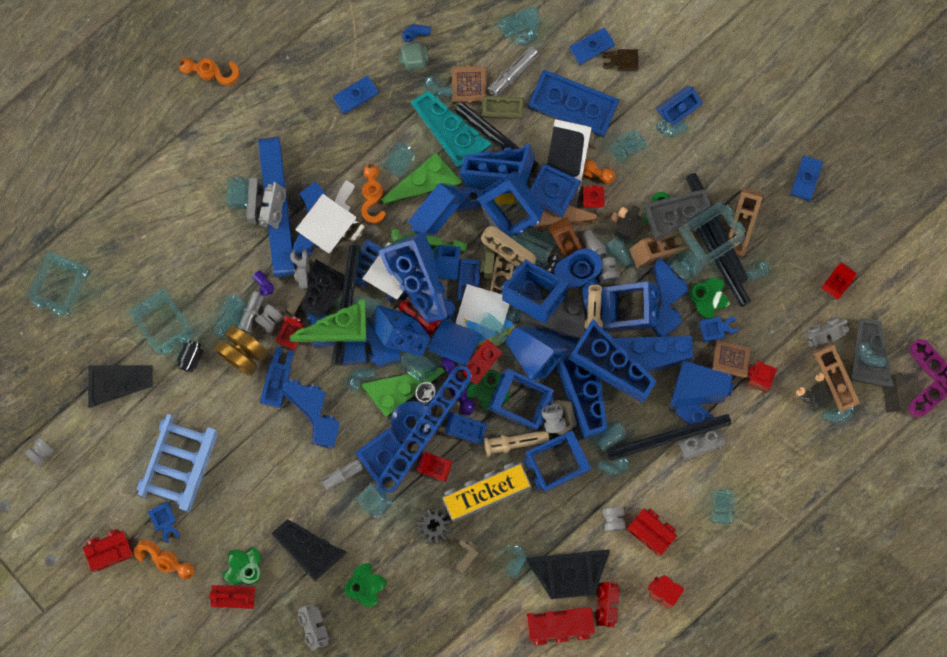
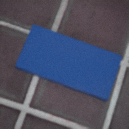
M543 69L528 108L557 120L591 127V132L604 138L620 99Z

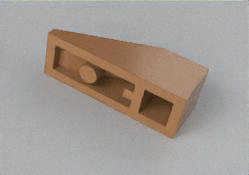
M742 187L728 234L736 254L740 256L745 255L763 198V192Z
M570 205L563 218L544 210L540 217L541 221L533 226L534 231L550 230V225L564 218L569 219L572 227L596 224L597 215Z
M691 228L675 231L657 242L654 237L642 239L629 250L636 267L641 268L655 264L660 258L666 260L697 248L698 244Z
M830 343L812 351L821 372L824 374L825 381L839 411L841 412L860 404L835 345Z

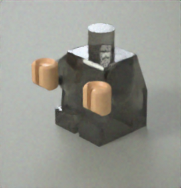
M632 206L631 210L628 211L622 207L618 213L614 212L610 221L616 223L617 226L612 228L610 234L627 244L633 241L640 229L641 217L638 215L640 209Z
M821 372L815 376V380L819 383L811 387L810 390L805 392V389L800 387L796 391V395L810 407L813 413L832 399L829 393L830 387L824 374Z

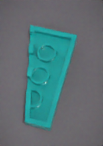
M429 91L411 101L415 111L458 169L462 167L465 155L485 152L492 147V143L480 136L474 128L468 126L463 119L451 112L445 104Z

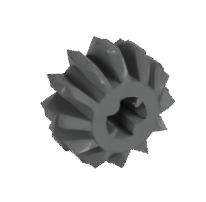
M438 508L435 510V515H432L431 509H427V517L420 513V517L424 521L416 520L415 522L416 525L422 526L416 529V533H423L420 537L421 541L429 537L427 540L428 545H431L432 539H435L436 544L439 545V537L445 541L447 540V536L443 532L451 533L452 531L450 528L444 527L450 525L451 520L443 521L447 517V513H443L439 517L440 510ZM431 522L440 525L437 527L436 532H432V529L428 530L427 527H430Z

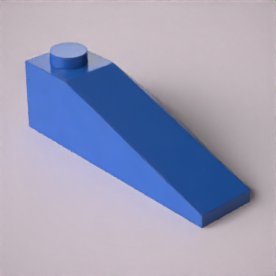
M425 232L406 237L378 250L388 273L394 275L400 283L399 287L402 291L405 290L412 299V304L427 323L447 317L433 252Z

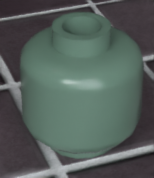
M420 42L403 45L402 53L398 54L400 65H404L408 71L425 68L426 62H429L426 45L423 46Z

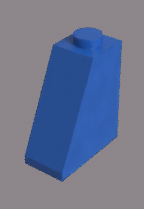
M516 327L505 340L530 380L545 379L568 352L566 347L532 327Z
M683 360L669 406L679 407L724 402L726 396H731L734 384L731 383L733 375Z

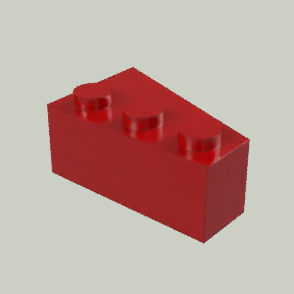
M592 607L556 612L547 611L539 614L527 613L526 615L529 643L534 642V646L546 645L547 640L554 639L556 643L569 642L571 637H577L578 641L591 639L590 635L595 634Z

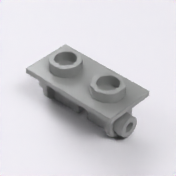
M274 182V185L268 184L265 188L262 203L269 204V206H261L259 221L261 226L268 227L269 224L278 229L282 218L281 211L286 198V189Z
M839 316L831 317L827 320V323L821 326L814 325L808 328V332L803 333V336L810 339L807 341L810 349H817L829 343L827 335H830L831 341L846 336L849 328L845 323L848 321Z
M715 429L678 441V444L682 450L683 459L691 460L693 457L702 455L703 452L707 453L715 449H721V446L726 445V442L719 429Z
M315 603L300 608L298 610V621L304 627L306 633L305 641L311 648V651L329 645V637L325 625L318 628L316 626L317 623L323 622L319 608L315 606Z

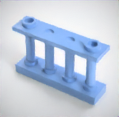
M167 414L166 419L163 418L159 426L161 432L144 479H140L137 491H139L138 495L144 499L149 492L176 501L181 511L190 513L218 432L216 429L207 427L206 432L203 431L201 433L173 424L174 417ZM169 432L199 441L201 444L199 452L193 453L165 444ZM162 452L192 461V464H194L192 472L185 473L158 464ZM155 472L185 481V484H187L185 491L177 493L152 485L151 482Z

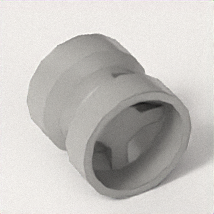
M615 258L601 259L602 268L598 276L599 283L605 284L620 279L619 272L615 269Z
M267 304L264 312L258 315L254 321L270 334L274 330V325L280 323L284 317L275 308Z
M423 382L416 389V397L428 407L439 389L430 382Z
M552 404L541 410L542 416L546 420L544 425L547 432L556 433L566 428V421L562 418L563 408L561 405Z
M38 437L34 441V448H28L24 453L41 467L45 462L44 457L51 456L55 450Z
M624 507L603 510V517L606 518L605 532L627 529L626 522L623 521Z

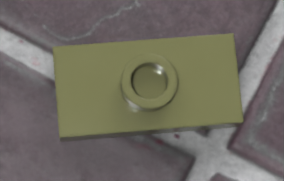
M483 96L482 118L523 119L524 97Z

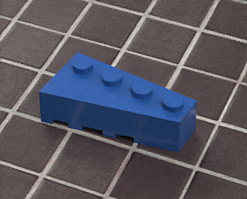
M594 319L590 322L569 357V360L641 403L646 400L656 383V380L637 361L633 360L627 354L628 352L623 347H620Z
M692 336L612 338L648 373L681 365L683 360L691 362L693 358Z
M571 351L566 353L555 368L566 398L569 402H572L577 427L584 441L602 435L607 430L605 407L602 398V382L599 377L569 360L573 352Z

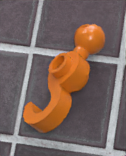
M183 58L179 62L181 72L190 74L195 71L203 80H211L216 77V80L224 86H231L239 79L240 72L234 62L229 63L232 69L230 77H223L216 63L209 58L200 60L198 64L194 63L190 58Z
M585 160L582 178L590 180L591 178L599 177L602 183L610 184L615 180V173L611 168L601 170L594 161Z
M368 164L363 170L368 182L362 188V194L366 202L362 205L361 214L365 222L376 225L385 219L386 213L381 211L377 216L373 217L368 214V210L380 201L383 196V189L381 184L376 181L380 173L379 167L375 164Z
M141 540L134 548V555L138 561H143L146 556L144 550L151 554L155 565L162 572L170 573L175 570L182 579H190L194 575L195 569L191 563H179L177 556L173 552L167 550L160 551L158 545L153 541Z

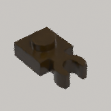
M618 49L617 55H614L612 52L603 53V58L611 60L609 63H603L604 69L617 66V71H638V49Z

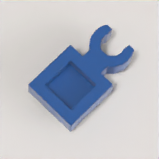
M721 317L699 321L703 343L724 339L725 332L731 335L736 334L739 331L738 328L731 329L729 327V323L735 322L736 318L730 317L723 323L721 322Z
M168 502L148 511L156 531L158 532L163 529L162 537L167 544L170 543L168 534L171 532L175 534L177 539L180 538L178 530L172 527L177 521Z

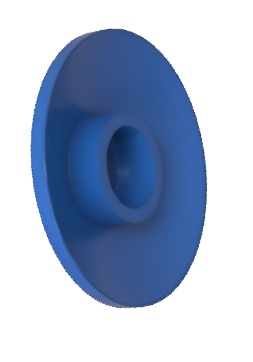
M408 401L402 403L394 410L391 417V428L396 437L402 442L406 440L414 428L408 425L409 421L414 420L417 423L427 409L424 404ZM423 424L420 427L422 435H428L431 432L429 424Z

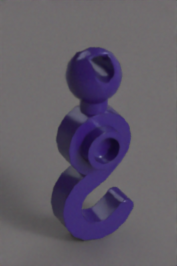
M443 357L440 359L443 370L447 371L449 377L455 366L451 359ZM456 374V379H457V381H459V382L465 381L464 379H461V380H460V378L458 377V374ZM467 387L459 398V411L464 415H471L475 409V403L467 398ZM448 388L452 397H454L455 390Z

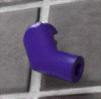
M261 270L257 271L252 277L259 284L261 295L268 296L273 294L275 290L273 284Z

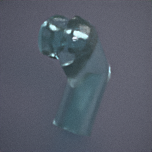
M374 368L355 370L347 379L349 390L357 391L360 388L359 383L363 379L375 378Z
M851 407L841 412L839 410L834 412L825 409L822 419L842 424L852 418L854 408Z

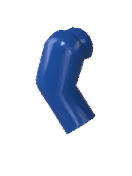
M412 24L403 31L402 38L405 42H412L419 35L430 37L431 26Z

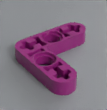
M918 339L910 346V355L934 382L909 403L908 412L915 418H921L947 396V384L945 383L947 380V362L926 340ZM922 346L924 348L923 351L917 353V348ZM928 354H930L931 356L926 361H924L923 359ZM931 360L939 363L940 368L938 371L930 368L929 362ZM945 370L946 372L939 377L938 374ZM930 389L938 391L939 398L937 400L930 398ZM925 400L927 404L917 412L915 410L916 405Z

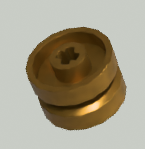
M231 325L226 331L225 336L233 345L226 341H219L213 350L232 366L252 377L258 368L256 363L249 357L256 361H263L269 352L252 336Z

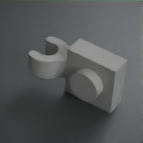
M306 249L302 252V258L296 256L295 250L291 253L292 262L298 266L294 271L295 281L299 282L300 289L308 288L310 281Z

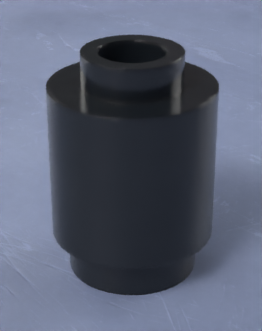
M192 340L189 343L184 342L177 358L178 364L176 367L192 373L197 368L204 351L200 348L201 344Z

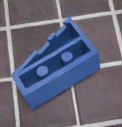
M530 144L524 145V148L511 150V147L504 148V151L496 153L487 151L465 155L460 174L466 187L486 188L515 171L527 186L535 157Z

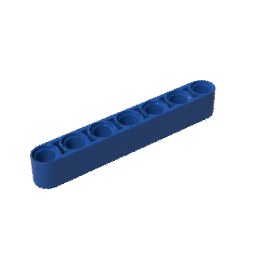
M280 138L258 139L264 192L268 184L274 185V182L286 189ZM287 194L283 202L282 218L278 229L268 224L274 277L294 275L295 263L291 260L293 245Z
M457 366L453 369L378 480L379 488L383 492L393 493L399 488L472 380V374L467 367ZM459 371H466L468 374L467 379L463 382H459L456 379V374ZM448 388L455 390V397L451 400H447L444 397V392ZM436 406H441L443 408L442 416L438 418L433 417L432 409ZM423 424H429L431 427V432L428 435L420 433V427ZM415 441L418 443L419 449L416 453L408 451V444ZM400 459L406 461L407 466L404 471H398L395 467L396 462ZM387 477H392L394 480V486L391 489H386L383 485Z

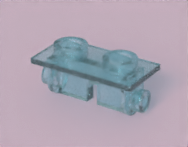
M528 6L526 9L517 12L515 16L510 15L504 19L501 18L497 22V26L500 30L502 29L504 39H507L542 22L537 6Z
M226 295L212 334L227 339L225 333L231 325L238 327L246 301L239 299L236 295Z

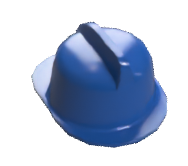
M580 249L557 263L554 275L569 282L568 288H577L594 279L600 273L602 260L594 250Z

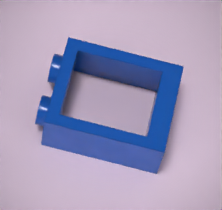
M515 171L483 189L477 198L498 228L509 237L512 235L518 236L529 225L531 227L537 225L541 221L540 217L544 212L542 206ZM509 189L529 214L528 217L514 225L494 201V198Z
M439 183L409 219L408 222L412 225L411 229L416 234L425 232L427 236H435L466 197L452 184Z
M525 260L521 266L518 265L515 268L510 280L507 279L503 283L501 291H503L502 301L546 323L568 295L569 282ZM526 278L552 291L542 305L515 292Z
M650 282L602 287L603 329L609 332H621L658 327L660 312L657 305V300L659 299L657 285ZM644 291V319L619 322V294Z
M379 305L376 306L369 325L384 346L422 356L430 337L417 319L407 313Z
M506 369L501 374L487 409L526 428L535 430L541 427L545 421L541 410L553 402L554 396H552L554 390L534 380H530L515 371ZM512 381L542 394L531 421L501 408Z
M572 430L527 451L525 454V465L529 471L533 470L536 476L533 478L537 489H542L543 493L578 478L591 470ZM566 442L579 470L546 484L534 457Z

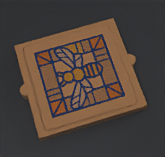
M467 65V67H452L453 103L468 102V104H471L472 102H482L483 96H486L485 66L471 67Z
M717 340L712 370L747 378L751 348Z

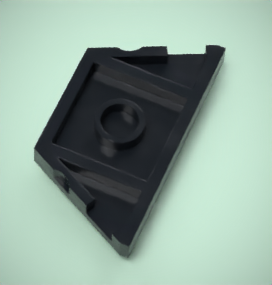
M610 549L529 557L526 559L551 600L593 596L610 554Z

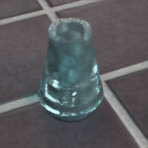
M616 236L605 245L607 253L621 263L624 268L633 261L623 238L620 239Z
M616 420L613 424L610 423L607 430L596 443L606 451L625 439L624 436L628 432Z

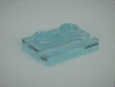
M526 227L518 236H512L514 241L535 255L536 264L545 267L556 244L553 237L530 227Z

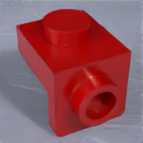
M598 185L583 187V207L604 208V187H599Z
M840 262L821 288L839 300L857 276V273Z
M285 316L284 324L275 342L295 351L299 342H290V335L295 334L296 331L302 328L305 329V326L302 324L303 321L295 316H291V318Z
M424 451L417 461V472L446 482L453 462Z

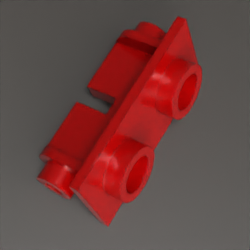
M409 296L398 306L399 309L397 311L415 317L429 337H431L442 322L437 320L427 323L412 304V299Z
M488 339L485 340L471 357L467 366H465L470 370L472 374L471 381L475 385L479 383L503 353ZM460 371L463 374V376L467 379V372Z
M599 583L597 589L598 607L595 612L596 626L615 628V624L618 622V608L611 607V603L619 604L620 588H618L616 583Z
M212 585V591H210L209 595L211 600L210 607L254 609L255 587Z

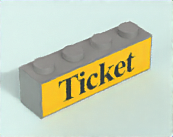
M510 463L504 466V470L496 473V471L489 472L484 475L485 479L477 482L474 479L465 483V487L460 490L453 488L446 491L442 501L452 523L530 490L531 484L522 464Z

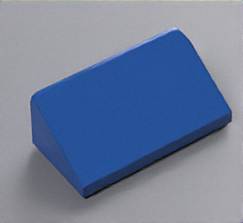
M685 86L659 105L656 110L668 126L672 127L703 103L694 87Z

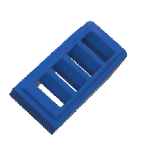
M369 240L365 242L360 251L358 273L365 276L367 271L359 268V265L361 264L370 269L372 264L363 260L364 257L375 262L380 255L378 250L382 247ZM370 249L373 252L377 253V256L375 257L374 255L368 253V250ZM356 276L355 284L365 289L368 282Z

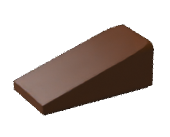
M564 218L549 226L564 258L575 251L583 249L568 218Z

